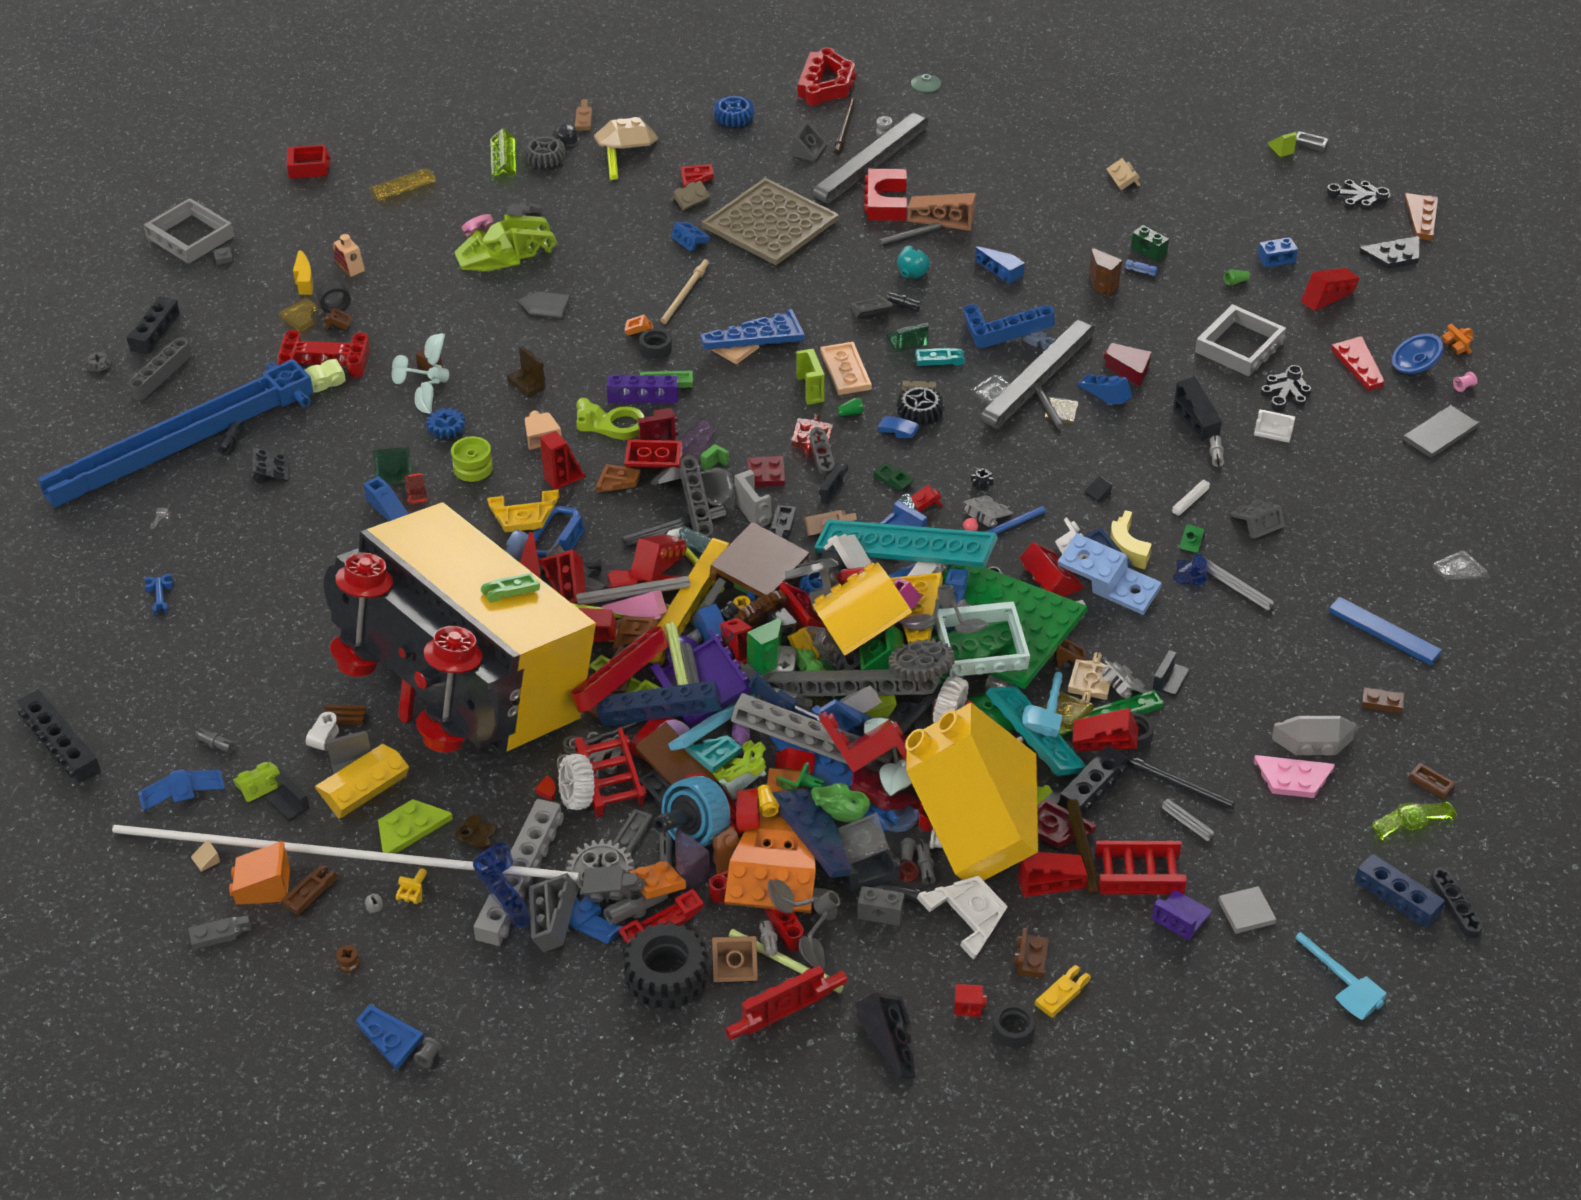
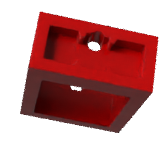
M326 145L288 147L287 170L289 179L327 176V171L330 170L329 160H331L330 151H327ZM320 160H322V162L296 163V162L320 161Z

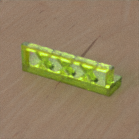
M502 128L490 139L491 175L494 178L502 171H505L511 177L516 174L515 139L512 134Z

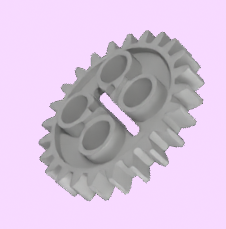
M601 839L599 844L592 840V846L584 843L585 849L578 847V854H571L572 860L567 861L568 867H566L567 872H577L580 874L579 881H575V883L579 886L577 894L580 893L581 899L586 897L582 894L584 869L600 867V856H603V867L619 865L627 872L635 870L634 860H632L631 853H627L626 847L620 849V843L613 846L612 840L604 844L603 839Z

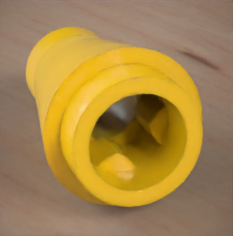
M769 785L759 786L757 789L759 812L764 817H772L778 813L779 804Z

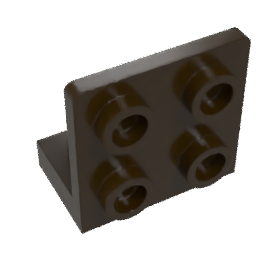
M520 346L521 368L507 375V380L529 398L545 389L544 364L530 350Z

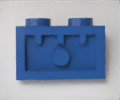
M675 222L671 233V238L689 251H694L696 244L708 243L710 236L690 222Z

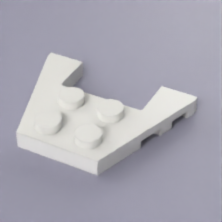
M979 876L955 882L948 887L941 886L927 893L926 891L921 892L917 897L929 912L947 901L975 931L960 944L972 959L976 958L1007 909L1006 904Z

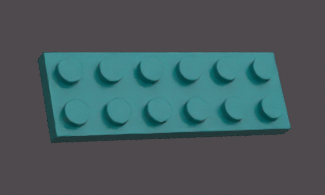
M1017 686L992 687L988 689L986 694L991 699V702L1000 709L1003 716L1013 724L1015 730L1026 739L1027 744L1038 753L1039 758L1045 761L1054 774L1057 776L1080 774L1086 768L1084 762L1059 734L1056 738L1045 736L1026 728L1022 724L1025 707L1033 704Z

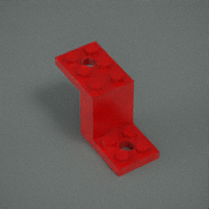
M824 711L819 715L821 723L853 773L895 746L906 761V740L903 741L901 738L904 734L896 721L892 723L889 719L850 744L845 733L838 731L837 727L839 725L832 713L828 715Z

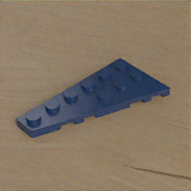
M812 789L772 792L779 804L778 812L828 875L831 878L849 876L851 866L834 819L821 806L815 804L811 794Z

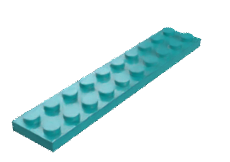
M828 519L814 549L817 553H823L824 546L828 544L827 541L831 537L836 535L840 537L846 534L847 536H856L868 557L985 567L998 537L996 533Z

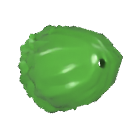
M841 782L826 787H815L811 791L816 805L821 806L827 813L831 814L832 818L845 823L856 822L862 819L869 810L870 799L860 791H850L848 785Z

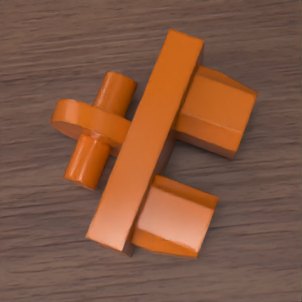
M1452 323L1448 325V331L1442 335L1443 342L1446 345L1455 342L1451 346L1456 355L1464 351L1470 354L1472 350L1469 347L1474 339L1472 337L1473 330L1471 328H1460L1458 330Z

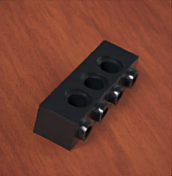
M159 296L152 303L148 311L127 336L130 351L149 354L180 314L177 300Z
M1107 745L1060 793L1059 806L1068 810L1067 801L1077 799L1082 816L1084 813H1089L1093 804L1103 798L1108 788L1111 789L1115 785L1116 780L1126 774L1128 770V756Z

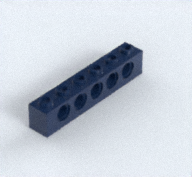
M713 680L606 696L597 704V714L603 727L720 711L721 693L716 681Z

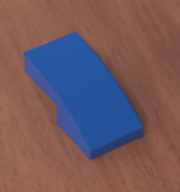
M884 416L877 428L879 433L895 432L897 438H913L919 429V425L903 418Z

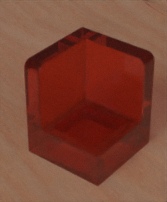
M423 474L404 476L409 504L427 501Z

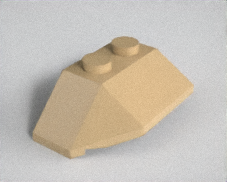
M640 117L611 120L594 135L599 146L611 148L650 146L658 140L654 131Z

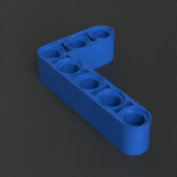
M969 304L963 309L966 326L978 348L989 347L1053 327L1056 323L1054 308L1050 305L1034 308L985 323L977 305Z

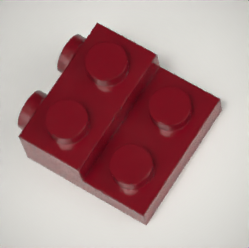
M672 408L655 410L654 416L638 418L639 440L676 441V436H678V429L675 425L678 422L676 412H673Z

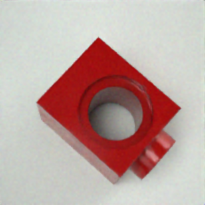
M956 984L954 1015L981 1017L982 1008H986L987 995H982L983 986Z

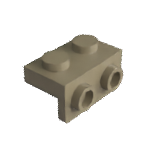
M701 181L691 182L683 189H676L673 192L671 201H677L682 211L708 200L710 195Z

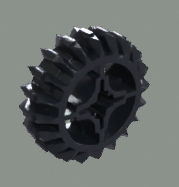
M914 386L913 389L907 388V391H902L896 402L898 415L903 419L917 423L919 426L920 424L927 425V423L933 424L934 421H938L939 417H942L944 410L943 397L940 396V392H935V389L930 390L929 387L922 388L921 386L917 388Z

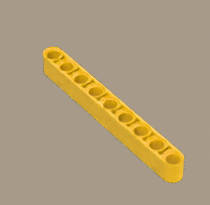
M716 538L711 539L688 576L690 586L679 590L667 612H665L657 627H662L666 639L665 625L670 622L675 623L678 636L681 635L714 581L709 578L711 564L731 543ZM665 650L649 663H658L661 666L666 659Z

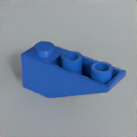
M979 246L976 247L975 261L1008 284L1024 276L1025 263L1016 256Z
M1088 374L1077 383L1078 386L1108 404L1121 405L1132 397L1127 378L1094 376L1093 374Z
M379 476L363 484L366 501L388 521L408 515V512L393 490Z

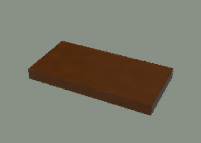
M667 722L635 746L637 752L670 786L673 783L686 779L688 774L702 772L707 778H710L717 784L719 783V780L714 777L713 773L688 754L685 748L670 750L668 743L678 738L679 735Z

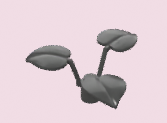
M942 585L937 588L939 599L935 600L936 606L932 616L919 614L899 621L902 626L913 630L929 628L935 625L939 605H942V608L955 609L958 620L961 623L955 626L956 631L959 633H974L989 627V623L981 619L972 618L967 621L962 619L958 607L970 605L965 599L956 604L952 585Z
M769 879V896L773 904L781 912L790 914L793 911V907L813 903L816 912L822 915L807 937L803 936L800 938L799 949L808 963L814 967L820 965L824 969V950L819 940L813 938V934L824 919L833 920L836 918L837 906L840 905L839 893L832 890L814 888L812 899L794 902L793 892L786 883L777 879Z

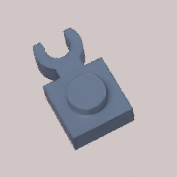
M1038 331L1023 336L1022 341L1036 348L1040 345L1046 350L1055 342V339L1046 337V333Z

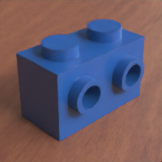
M1291 237L1269 240L1259 243L1257 256L1264 267L1295 263L1298 248Z

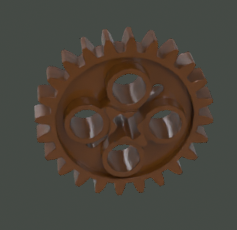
M781 590L771 591L769 594L758 597L750 605L745 606L733 619L739 618L751 626L753 630L759 627L761 623L766 622L768 612L782 609L786 605L787 598Z

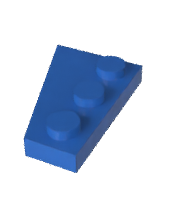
M369 1005L356 1019L357 1026L396 1071L424 1039V1034L372 1005Z

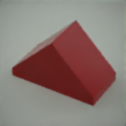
M788 747L776 753L774 769L802 771L807 762L809 763L810 774H814L816 754Z

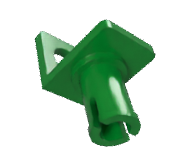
M1186 524L1180 549L1198 553L1203 534L1206 533L1205 529Z
M806 762L796 783L777 776L776 783L777 786L786 790H797L804 786L811 789L824 787L825 780L809 775V763Z

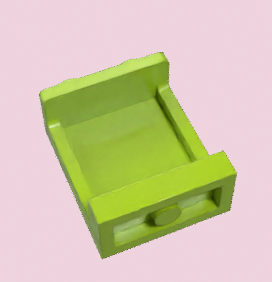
M814 349L797 351V379H806L807 405L824 402V372Z

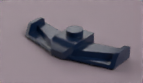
M756 672L752 676L748 687L750 689L753 688L766 702L820 722L819 716L795 706L797 700L783 690L777 693L760 676V672Z

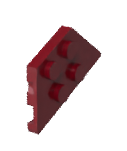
M865 766L855 771L851 776L850 790L864 793L871 803L884 811L893 809L905 810L907 805H911L914 809L920 807L921 801L903 789L890 796L881 783L880 774L871 771Z
M1044 799L1037 806L1038 838L1056 848L1075 841L1068 810ZM1083 818L1086 835L1095 832L1096 824Z

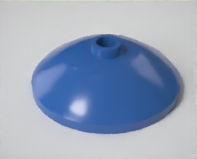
M1433 334L1413 336L1396 348L1392 356V364L1397 371L1404 374H1417L1426 371L1435 365L1442 356L1444 350L1443 343L1438 336Z

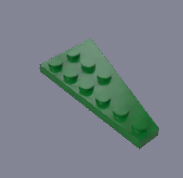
M1008 621L989 623V627L974 633L964 634L957 631L947 633L950 647L954 651V661L989 657L1014 642ZM1021 624L1022 631H1023V634H1024V633H1025V629H1024V627H1023L1022 624ZM938 636L930 639V641L935 639L936 643L940 641ZM942 672V677H940L936 688L943 685L949 677L948 673Z

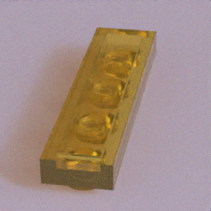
M425 168L372 186L370 189L373 196L377 200H381L421 185L429 184L436 181L432 171L429 168Z

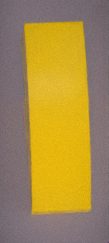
M298 251L293 268L295 284H297L299 295H312L313 278L310 264L306 255L302 251Z

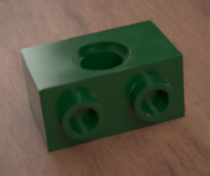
M1142 225L1132 234L1131 248L1157 262L1167 255L1169 238Z

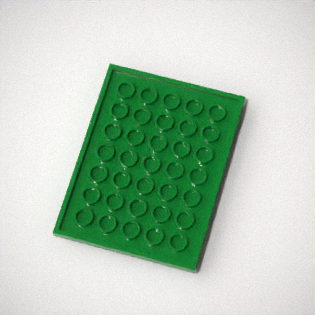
M950 565L947 571H944L942 574V585H945L949 569L968 570L964 599L970 606L1014 602L1019 620L1025 629L1024 637L1030 654L1028 669L986 674L1023 689L1029 685L1057 650L1058 646L1062 644L1088 611L1087 606L986 567ZM955 626L953 627V629H952L950 632H947V633L955 632V631H956ZM932 631L931 638L938 636L937 631ZM1014 642L989 657L1017 654Z

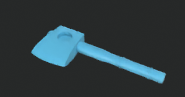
M1056 672L1052 679L1053 684L1047 708L1027 705L1022 716V724L1026 728L1055 738L1060 730L1062 716L1056 714L1059 690L1062 683L1061 672Z
M1302 932L1296 935L1295 939L1303 947H1306L1349 985L1335 998L1350 1013L1363 1020L1375 1009L1378 1010L1384 1005L1386 992L1366 976L1358 980Z

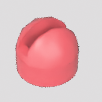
M975 518L966 519L962 523L964 530H978V523Z

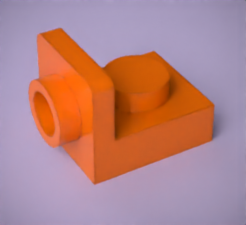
M644 314L627 320L625 333L627 336L638 334L641 331L653 329V324Z

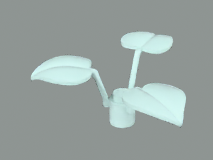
M443 333L432 335L426 341L424 354L428 358V363L434 366L428 371L407 368L408 358L404 355L396 356L392 363L393 370L391 375L393 382L396 384H402L405 381L406 371L427 374L432 380L422 383L421 387L417 388L415 392V405L424 413H432V384L445 383L449 378V371L436 364L440 358L445 337Z
M873 718L867 720L864 723V734L889 719ZM896 747L892 748L894 764H885L880 769L881 783L890 796L912 784L906 771V761H898Z

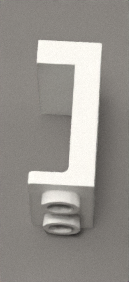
M855 535L833 536L827 541L828 544L824 546L825 551L836 549L847 569L865 567L871 563Z

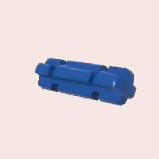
M1129 259L1125 263V269H1134L1133 271L1143 274L1149 273L1148 275L1156 276L1158 268L1151 265L1149 267L1148 264L1137 261L1134 263L1133 260Z

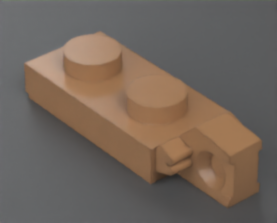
M581 99V106L576 108L575 130L591 131L592 108L588 106V99Z
M838 510L805 517L804 520L807 534L810 536L821 533L828 519L855 521L857 517L856 513L845 514V510Z

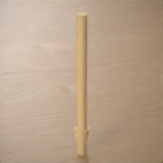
M704 259L700 266L695 268L690 280L661 318L663 324L668 322L696 281L703 276L706 267L709 265L708 260Z

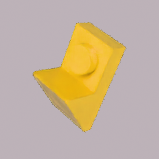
M806 627L787 636L792 647L801 650L808 649L815 654V658L820 657Z

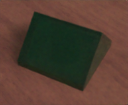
M928 322L898 329L887 334V338L894 350L900 352L928 345Z
M410 447L373 450L375 478L379 476L388 485L413 483Z

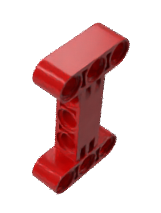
M289 330L284 335L277 356L278 364L281 365L294 359L298 364L321 365L327 360L337 359L340 366H347L349 376L354 378L360 377L364 373L370 353L369 339L366 333L359 332L353 335L351 343L301 341L299 331Z

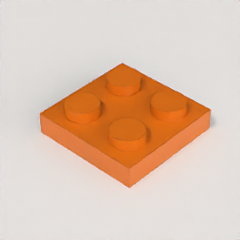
M660 861L650 866L628 871L631 874H637L639 878L641 877L645 880L646 885L640 892L646 899L686 888V881L667 861Z

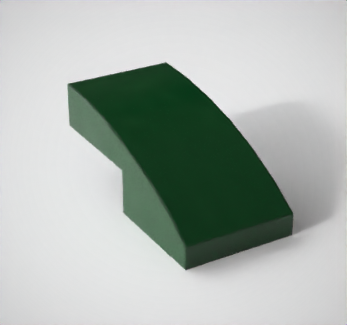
M887 462L882 464L873 473V476L884 484L902 491L914 481V478L900 468L897 471Z

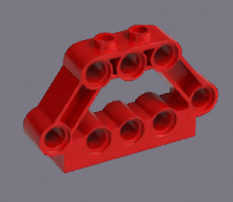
M822 48L819 52H810L798 82V98H806V103L809 105H818L821 102L847 97L850 89H853L854 81H856L857 72L854 71V62L838 55L832 48ZM824 68L837 75L836 79L821 83Z

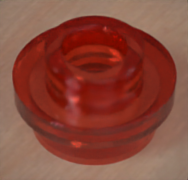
M912 861L903 862L901 869H898L899 878L904 881H913L919 875V869Z

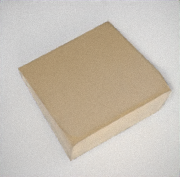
M209 840L204 842L191 856V859L201 872L220 862L218 853Z

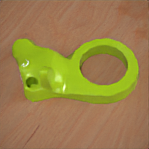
M580 398L577 401L576 429L579 431L598 432L620 440L639 436L638 422L629 428L616 427L612 422L616 418L624 416L633 417L638 421V418L644 417L640 410L626 406L615 408L606 413L599 405L591 403L587 398Z

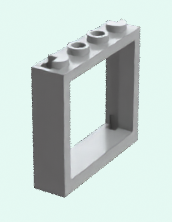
M191 198L144 224L146 236L149 240L188 264L234 237V228L230 221L225 220ZM190 216L196 217L215 229V231L190 246L165 232Z
M1232 304L1197 338L1195 352L1250 376L1255 370H1258L1263 362L1267 361L1271 354L1275 353L1280 345H1283L1286 338V328ZM1234 322L1270 337L1250 358L1214 343Z

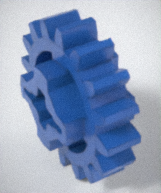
M443 407L441 411L436 409V413H430V417H427L426 425L429 434L433 433L434 437L439 435L440 439L444 436L449 439L451 435L456 437V433H462V429H465V417L462 412L458 413V409L452 411L451 407L448 410Z

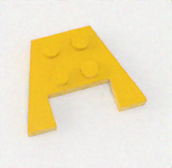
M559 490L542 491V502L505 506L504 496L487 498L488 506L505 532H514L517 529L520 531L536 530L543 528L559 499Z

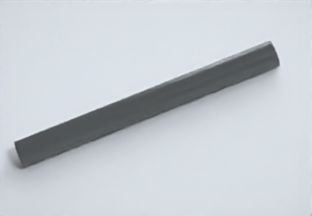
M937 222L880 239V244L885 245L941 228V225Z
M1037 385L1035 390L1056 427L1062 429L1064 424L1041 386Z

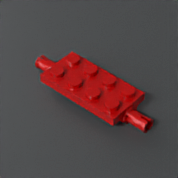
M820 965L813 969H807L803 974L789 978L784 983L774 988L771 987L764 993L756 997H750L743 1002L742 1020L725 1027L726 1035L731 1041L745 1033L748 1036L823 999L832 990L847 984V976L841 970L828 978H824V971Z

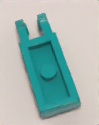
M961 348L915 350L917 366L946 364L958 366L965 363L964 352Z

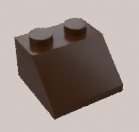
M1095 248L1091 250L1089 278L1094 291L1109 297L1119 287L1122 260Z

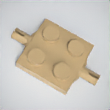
M1095 652L1092 661L1079 659L1075 661L1068 692L1083 695L1082 705H1089L1091 697L1104 700L1108 698L1111 685L1102 676L1101 672L1102 668L1108 667V665L1100 662L1101 653L1097 657V652Z

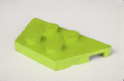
M412 799L378 819L383 852L393 854L400 852L453 820L452 814Z

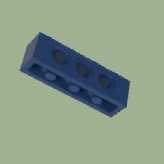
M1372 854L1358 867L1355 882L1425 928H1428L1442 913L1445 903L1443 898L1378 856Z

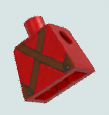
M739 618L722 622L719 628L724 642L722 646L729 648L733 655L731 657L732 660L736 659L739 664L747 662V632L751 631L752 627Z

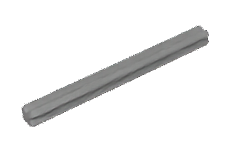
M688 576L580 593L576 595V601L578 605L638 596L660 589L663 592L687 588L690 586V580Z

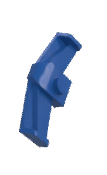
M181 769L171 772L169 776L139 791L138 794L142 810L145 812L171 796L174 803L195 798L193 790H225L220 770L184 771Z
M587 896L581 901L576 897L569 921V926L574 930L609 944L620 935L618 929L622 928L620 925L611 926L607 920L598 917L602 913L601 907L595 902L590 901Z

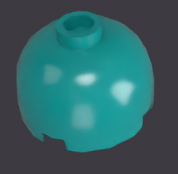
M905 246L897 258L898 269L905 278L918 279L929 270L930 260L921 250L915 251L912 249V246Z

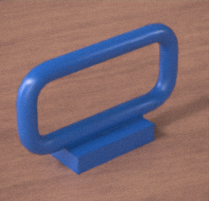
M556 506L550 513L543 528H538L533 532L536 542L555 514L573 515L555 544L559 542L564 551H569L575 547L585 531L583 520L576 508ZM551 549L546 551L537 550L538 558H546L545 555Z

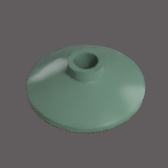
M923 74L914 77L911 81V86L918 92L931 93L940 89L941 80L936 76Z

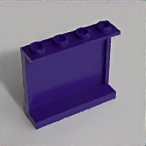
M710 629L708 631L712 638L693 649V655L699 681H716L721 693V709L739 699L742 693L747 694L751 691L748 687L750 679L745 671L740 672L742 668L738 661L731 659L733 655L729 648L722 646L724 642L720 635H715ZM673 662L662 669L658 663L650 666L662 687L678 685ZM718 711L684 715L682 717L691 729Z

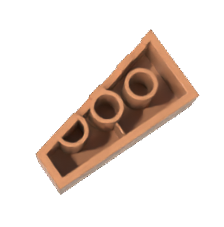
M976 193L912 197L908 206L907 221L929 225L939 222L943 227L971 231L975 219Z

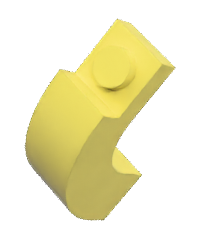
M1125 510L1123 517H1119L1118 522H1112L1110 538L1127 555L1132 566L1145 569L1150 558L1152 543L1137 540L1128 533L1131 526L1132 512Z

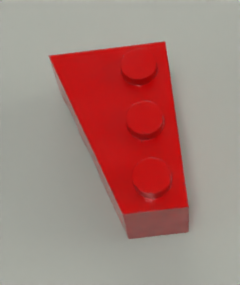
M1347 268L1315 271L1311 275L1301 302L1313 311H1316L1353 293L1358 286L1360 277Z
M1038 852L1019 862L1018 881L1023 897L1085 889L1087 872L1081 855Z

